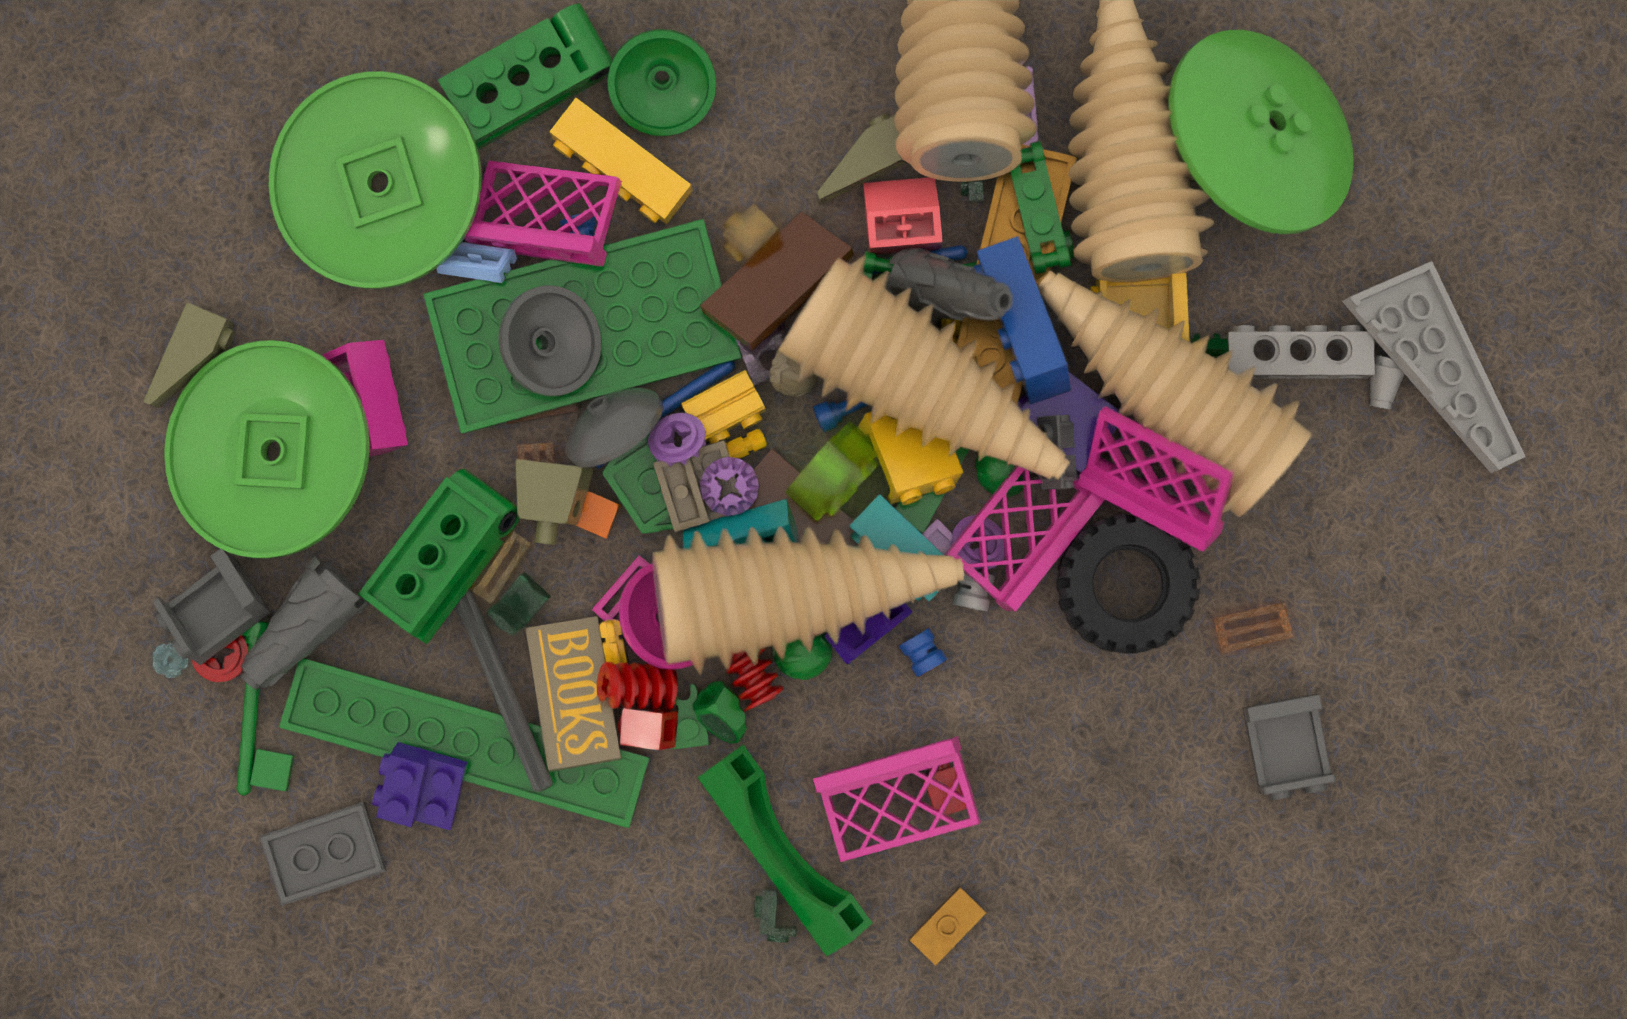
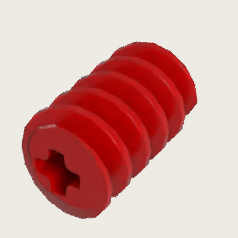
M766 648L760 649L759 656L766 650ZM746 651L733 654L731 659L733 663L729 666L728 671L726 669L727 674H739V677L732 683L734 688L745 687V690L738 696L739 701H751L744 709V712L777 698L784 690L782 685L771 686L770 684L778 676L777 672H765V669L772 663L771 659H759L758 656L755 666Z
M605 662L601 665L597 677V696L602 702L608 698L609 706L612 709H616L620 701H622L625 709H630L634 704V700L637 708L640 710L645 709L648 702L653 710L659 709L661 703L665 710H671L674 707L678 692L676 670L658 668L649 663L645 665L632 663L629 665L620 662L615 665L612 662Z

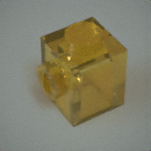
M753 203L743 214L739 211L736 212L724 224L723 227L726 231L723 233V238L727 243L723 247L737 262L742 258L748 262L779 233V228Z

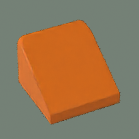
M588 491L580 520L576 526L607 539L621 505Z

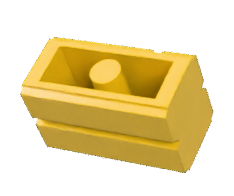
M746 370L681 403L687 414L697 417L702 422L706 431L705 441H709L710 444L731 437L728 431L740 424L743 429H747L763 420L760 414L766 411Z

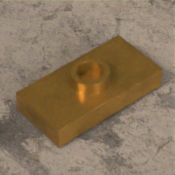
M959 887L909 940L936 966L986 912Z

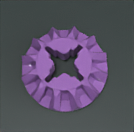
M671 414L658 421L651 430L648 446L658 462H666L670 467L677 462L686 465L687 459L692 456L699 457V449L706 446V431L702 422L691 414ZM674 432H678V435H681L682 445L679 448L674 444Z
M735 457L720 458L711 463L702 475L700 482L702 499L712 511L725 516L741 514L751 507L756 500L759 490L757 475L753 468L741 459ZM736 473L739 474L735 487L742 494V497L738 494L729 493L720 499L723 486L716 477L728 481Z
M976 515L963 518L952 530L953 538L950 546H952ZM988 518L984 520L985 536L1003 535L1002 530L995 522ZM978 529L971 537H978ZM1003 539L986 541L987 562L1002 561L1004 559ZM966 542L958 552V555L968 564L980 563L979 548L971 550L970 546L973 542ZM998 565L988 566V569H994Z

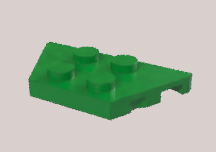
M649 434L629 451L609 461L602 471V474L642 534L674 530L653 462L657 460L648 446Z

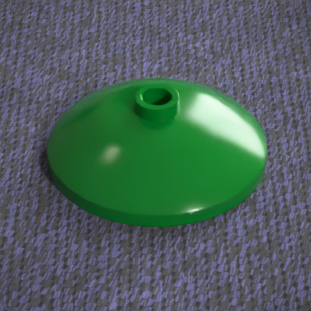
M655 29L635 35L619 48L609 68L608 92L614 109L628 125L649 135L670 136L689 130L705 117L715 97L716 75L709 55L694 39L678 31ZM659 71H665L669 77L661 81L655 75Z

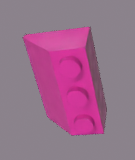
M384 340L347 343L323 354L322 356L337 366L347 377L360 398L369 430V457L407 446L406 427L402 420L398 403V392L394 385L390 358L386 351Z

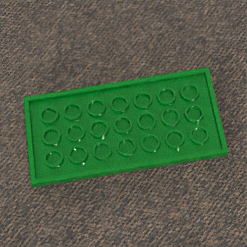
M704 219L604 245L603 249L607 255L603 267L551 259L510 270L509 273H504L505 279L502 283L476 279L424 293L423 296L461 434L589 401L614 391L637 388L742 359L737 339L706 316L700 307L722 286ZM540 286H558L578 295L592 310L601 334L600 357L592 376L580 388L559 396L539 395L521 386L507 370L499 348V329L506 309L517 296L529 289ZM537 337L536 346L541 349L542 341Z

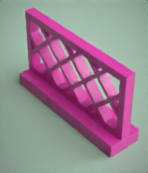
M488 161L481 184L480 200L476 215L464 239L472 244L513 249L517 255L603 267L607 255L603 245L622 181L614 176ZM497 172L509 174L513 181L496 192L493 184ZM534 177L541 178L545 185L528 196L522 185ZM567 181L574 182L577 190L563 200H560L555 189ZM598 186H607L605 198L593 205L587 194ZM518 189L524 200L507 211L501 200ZM551 193L557 204L539 215L533 204ZM583 197L589 208L572 219L566 208ZM497 203L503 214L492 222L483 221L485 211ZM527 208H530L535 219L523 227L516 226L513 218ZM562 211L568 223L556 231L548 230L545 222ZM595 216L598 221L595 235H581L577 227Z
M1105 406L1099 412L1087 467L1080 473L1077 485L1204 552L1222 532L1224 522L1221 521L1234 473L1173 441L1168 443V439L1148 428L1143 429L1142 425ZM1108 423L1118 427L1123 436L1122 439L1114 440L1108 429ZM1143 440L1149 443L1155 455L1146 457L1138 441ZM1128 445L1136 460L1127 463L1119 447ZM1108 450L1116 465L1101 458V452ZM1176 457L1181 460L1187 471L1178 474L1170 458ZM1159 461L1168 477L1158 479L1150 463ZM1140 467L1147 481L1135 476L1131 469ZM1208 474L1220 480L1218 489L1210 491L1202 475ZM1192 478L1200 494L1190 496L1182 480ZM1172 484L1179 498L1166 492L1162 486ZM1204 500L1211 515L1198 509L1194 503Z
M1015 466L944 555L953 556L954 559H961L965 574L996 599L995 602L1005 611L1016 612L1105 499L1077 485L1079 480L1077 478V480H1074V488L1077 492L1068 503L1057 504L1056 489H1049L1050 504L1032 506L1030 484H1039L1042 481L1040 479L1030 480L1029 470ZM1022 474L1023 481H1016ZM1023 485L1025 507L1007 508V491L1011 486ZM1000 501L1001 509H994ZM1064 507L1058 514L1057 508ZM1050 508L1051 525L1045 531L1034 532L1033 510ZM1026 511L1027 532L1010 534L1008 512ZM1001 513L1003 535L985 536L984 520L989 514ZM978 529V537H971ZM1042 535L1035 543V536ZM1028 536L1029 552L1022 559H1012L1010 538ZM1003 539L1005 560L987 562L985 540ZM979 541L980 563L968 564L958 555V552L966 542ZM1019 563V565L1013 571L1012 564ZM988 566H1006L1007 580L999 590L989 582ZM981 567V574H979L974 568Z
M958 736L829 772L813 779L817 793H821L841 862L981 823L960 751L962 748ZM949 762L954 763L958 776L952 788L933 778L939 766ZM928 768H932L929 775L921 771ZM913 773L925 780L917 798L899 788L907 774ZM898 777L894 785L886 781ZM879 783L891 790L883 807L864 798L872 784ZM930 783L948 793L939 811L921 801ZM959 784L961 786L963 795L956 791ZM863 787L860 795L852 791L854 789ZM845 793L857 800L848 817L835 810L832 800L833 795ZM895 793L914 803L905 821L887 811ZM952 797L966 803L970 818L956 821L944 814ZM861 803L879 813L870 830L853 821ZM918 806L936 816L930 829L922 831L909 823ZM883 816L901 825L895 839L886 840L875 833ZM940 819H942V820H944L945 822L949 823V824H945V825H942V826H938V827H937V825H938ZM839 820L844 822L842 829L840 827ZM849 825L867 835L861 848L852 851L847 850L844 835ZM906 829L913 832V834L902 836ZM871 839H874L877 842H879L877 844L868 846Z

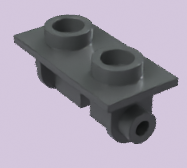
M1069 415L1037 417V427L1042 432H1046L1047 437L1063 451V448L1075 447L1074 422H1070ZM1065 455L1064 458L1069 460L1070 463L1058 480L1054 477L1048 479L1039 475L1042 481V490L1074 488V480H1077L1075 455Z

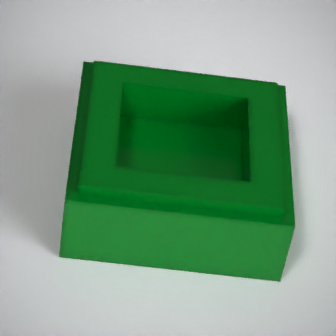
M257 749L250 785L288 791L295 755Z

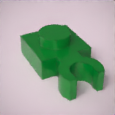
M695 684L690 685L691 695L687 700H681L678 695L676 696L675 705L678 706L676 743L673 750L709 745L708 731L697 720L692 706L698 696V689Z

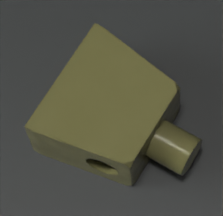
M516 459L519 519L537 521L535 543L556 545L559 523L577 525L580 520L593 475V468Z

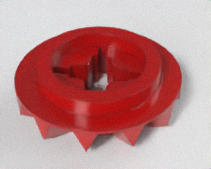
M240 635L224 647L231 650L234 649V652L224 657L223 667L218 658L211 657L202 665L191 659L197 673L213 682H227L239 676L242 672L243 658L248 653V645L245 643L244 636Z

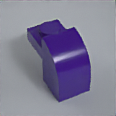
M904 603L890 609L889 619L883 612L867 618L864 634L853 622L840 629L837 645L829 634H826L825 638L848 665L913 612Z

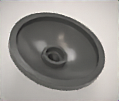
M540 286L529 289L517 296L506 309L499 329V348L507 370L521 386L539 395L559 396L580 388L592 376L600 357L601 334L592 310L578 295L558 286ZM537 337L542 341L541 349L536 346Z
M645 388L618 390L595 398L580 414L572 427L566 442V456L573 465L582 468L598 466L621 456L644 439L657 424L663 410L662 400L655 391Z

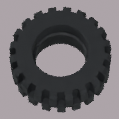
M1120 514L1102 519L1088 526L1066 548L1067 551L1064 557L1061 558L1058 567L1060 569L1059 577L1056 579V590L1059 591L1060 597L1058 602L1061 611H1064L1068 619L1066 621L1070 627L1075 629L1086 642L1098 646L1099 649L1119 654L1147 652L1167 644V641L1176 637L1183 630L1184 624L1191 620L1195 612L1193 610L1194 603L1199 600L1200 589H1197V579L1200 578L1199 568L1194 566L1192 558L1195 556L1191 548H1186L1180 539L1135 515ZM1120 550H1133L1146 555L1156 565L1161 576V593L1157 603L1149 612L1133 619L1119 618L1107 612L1098 602L1094 592V576L1099 564L1108 555Z

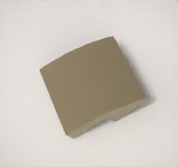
M726 440L701 447L699 449V457L692 456L687 459L686 465L677 462L670 467L663 461L653 462L674 532L725 516L712 511L702 499L700 482L705 469L711 463L720 458L731 457ZM736 475L728 481L716 477L723 486L720 499L729 493L738 494L742 497V494L735 487L737 482Z

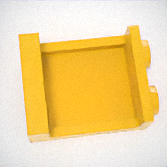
M1186 273L1172 274L1166 278L1137 282H1109L1097 279L1096 286H1090L1091 291L1095 293L1102 291V297L1120 305L1130 299L1129 310L1142 316H1146L1158 308L1156 324L1167 329L1181 321H1185L1181 338L1190 342Z
M872 412L865 413L858 427L863 440L871 439L890 487V493L887 497L890 504L901 501L902 505H908L920 500L923 494L934 491L935 495H941L956 487L955 484L963 474V470L956 452L949 456L950 441L934 438L922 448V430L909 427L896 437L897 419L884 415L870 425Z

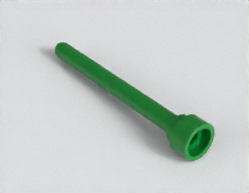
M259 621L242 634L245 636V643H249L248 652L267 629L269 622ZM246 682L237 778V792L242 796L248 795L252 788L250 781L254 764L260 687L255 690Z

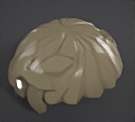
M778 350L776 351V357L772 360L773 366L770 369V382H772L775 391L791 397L803 396L810 391L816 383L817 375L813 374L801 383H798L801 365L778 352Z

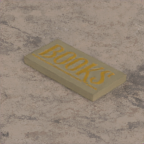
M598 616L525 628L548 772L621 760L613 709L609 706L608 698L602 702L597 696V677L601 665L605 663Z

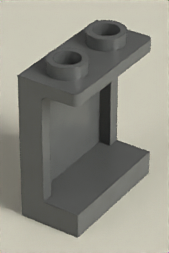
M219 549L210 556L216 568L172 601L166 603L159 597L152 601L159 612L155 615L156 620L167 633L171 632L174 637L171 644L175 651L183 659L189 657L199 665H202L271 613L237 559L222 549Z
M1320 694L1242 707L1258 791L1263 795L1269 794L1270 800L1291 797V790L1304 787L1306 793L1328 790L1327 783L1336 782L1335 774H1332L1330 770L1319 710L1322 709Z

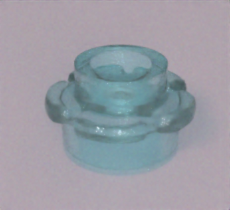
M171 642L168 645H159L153 652L152 665L154 670L158 674H165L167 678L179 676L181 670L187 667L188 657L186 659L180 657ZM169 656L173 657L172 663L167 662Z

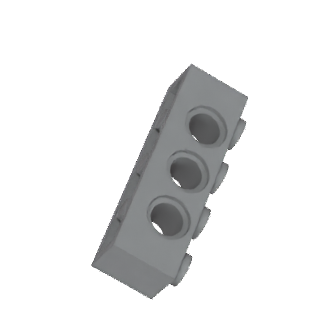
M1241 325L1233 326V332H1227L1223 336V339H1228L1229 351H1233L1228 369L1239 374L1251 367H1255L1252 379H1368L1375 375L1374 338L1368 331H1363V326L1361 325L1341 326V331H1327V326L1311 325L1305 326V332H1291V326L1287 325L1269 326V332H1255V326ZM1256 343H1263L1269 348L1270 358L1268 361H1261L1255 356L1254 346ZM1292 343H1299L1305 348L1306 358L1304 361H1298L1291 356L1290 346ZM1328 343H1335L1341 348L1342 358L1340 361L1329 358L1326 352Z

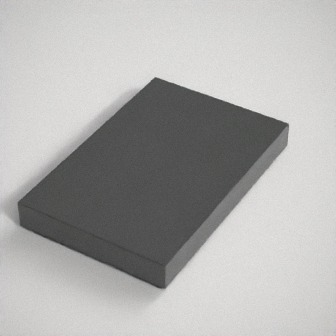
M365 802L259 836L281 906L387 871Z

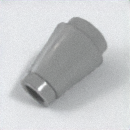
M1375 355V375L1370 377L1371 399L1369 406L1391 409L1404 373L1390 357Z

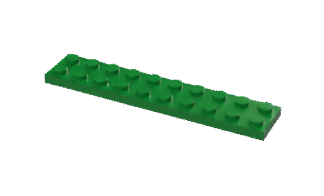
M307 658L298 662L279 728L383 757L385 753L391 754L397 742L467 761L464 781L626 828L631 826L650 760L648 756L619 748L621 760L549 772L553 782L552 786L544 791L536 792L530 784L501 714ZM527 722L548 770L541 726Z

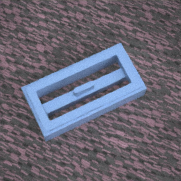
M461 242L455 252L436 269L439 274L502 283L505 279L504 273H509L511 270L510 263L514 264L517 257L513 249Z

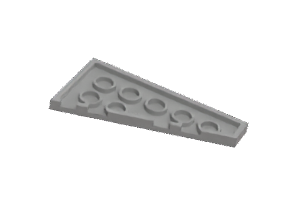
M1432 261L1342 301L1490 473L1526 457Z

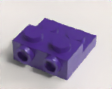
M397 742L391 754H384L380 764L379 774L385 776L384 784H378L372 800V805L378 807L377 818L412 827L415 821L451 830L468 762Z

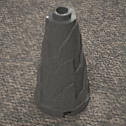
M909 247L896 253L889 261L894 266L891 273L888 272L886 290L896 296L911 287L908 306L918 313L933 304L930 321H937L938 319L962 321L963 318L994 320L1002 317L1012 306L1013 298L1007 285L994 281V277L976 272L977 270L954 263V260L948 257L931 253L923 248Z
M317 555L304 567L305 571L291 587L285 601L271 618L267 629L243 658L244 663L241 665V668L244 672L240 676L255 690L260 686L268 688L270 685L272 687L296 663L310 655L324 641L340 631L357 613L361 614L370 604L365 599H360L352 591L355 585L327 561L318 567L322 563V559Z

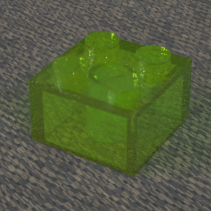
M850 421L826 442L787 488L785 493L817 522L827 512L833 516L855 494L861 483L879 466L875 461L878 454L873 447L871 439Z

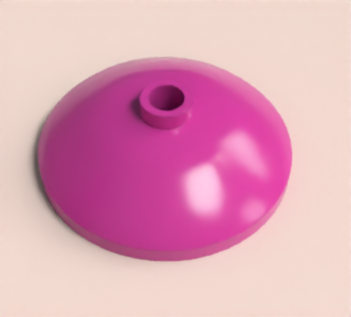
M653 563L646 565L629 579L621 595L619 619L624 637L631 649L641 659L655 667L669 670L689 667L693 665L692 661L666 663L660 625L656 619L658 610Z

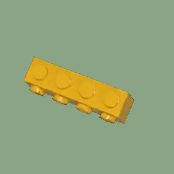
M577 98L574 99L550 130V134L555 140L553 144L555 149L569 159L572 155H575L584 162L581 168L587 173L618 177L622 181L618 197L626 202L629 198H632L641 205L638 211L653 223L660 219L667 225L693 191L689 182Z

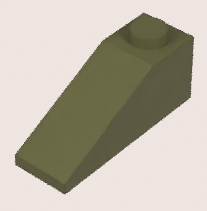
M888 113L883 114L869 122L870 127L865 129L818 190L817 200L820 205L907 163L899 156L895 148L896 139L899 136V132L894 124L895 115L890 117Z
M187 302L143 402L159 408L188 384L203 366L220 355L223 350L227 351L235 337V331L232 330L234 323Z

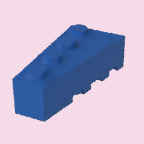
M1017 236L978 250L979 264L973 266L977 270L976 272L994 277V281L1004 283L1009 287L1012 294V306L999 318L1002 328L997 329L1003 349H1010L1013 361L1009 363L1016 383L1022 382L1029 404L1032 405L1071 391L1065 357L1019 237Z

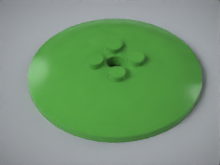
M1220 31L1207 36L1189 49L1180 60L1172 77V87L1169 92V111H1172L1169 116L1173 135L1178 137L1175 142L1185 163H1188L1186 165L1188 170L1204 192L1225 212L1237 220L1270 233H1301L1315 228L1329 219L1339 209L1348 194L1352 180L1354 159L1351 136L1342 109L1319 73L1288 46L1271 37L1253 31ZM1270 118L1276 123L1278 130L1271 126Z
M383 71L355 73L334 80L316 90L295 109L285 123L274 146L269 169V195L273 215L281 234L293 252L305 264L324 277L341 284L365 289H383L404 285L422 278L444 263L455 252L468 233L480 200L482 176L480 157L474 137L466 121L458 110L435 89L414 78L397 73ZM385 173L388 178L386 189L382 192H374L372 189L373 178L377 174Z
M269 340L246 343L229 349L209 361L194 375L178 398L169 420L165 439L164 459L168 485L173 499L185 520L209 543L224 551L243 557L258 559L285 557L301 552L324 539L343 521L351 510L360 493L367 472L370 444L369 430L365 411L354 387L340 369L327 358L306 347L284 341ZM277 441L281 452L276 460L271 461L267 456V449L271 443Z

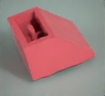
M934 178L863 183L869 252L876 254L898 253L909 247L926 250L941 249L943 241L940 207Z

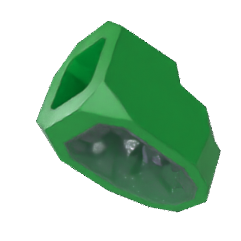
M723 681L711 682L700 691L692 705L696 718L709 732L729 744L739 743L747 730L745 713L739 705V698Z

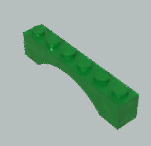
M741 745L697 777L826 957L852 942L872 924V921L850 892L834 885L821 876L791 845L772 810L766 788L765 774L744 745Z

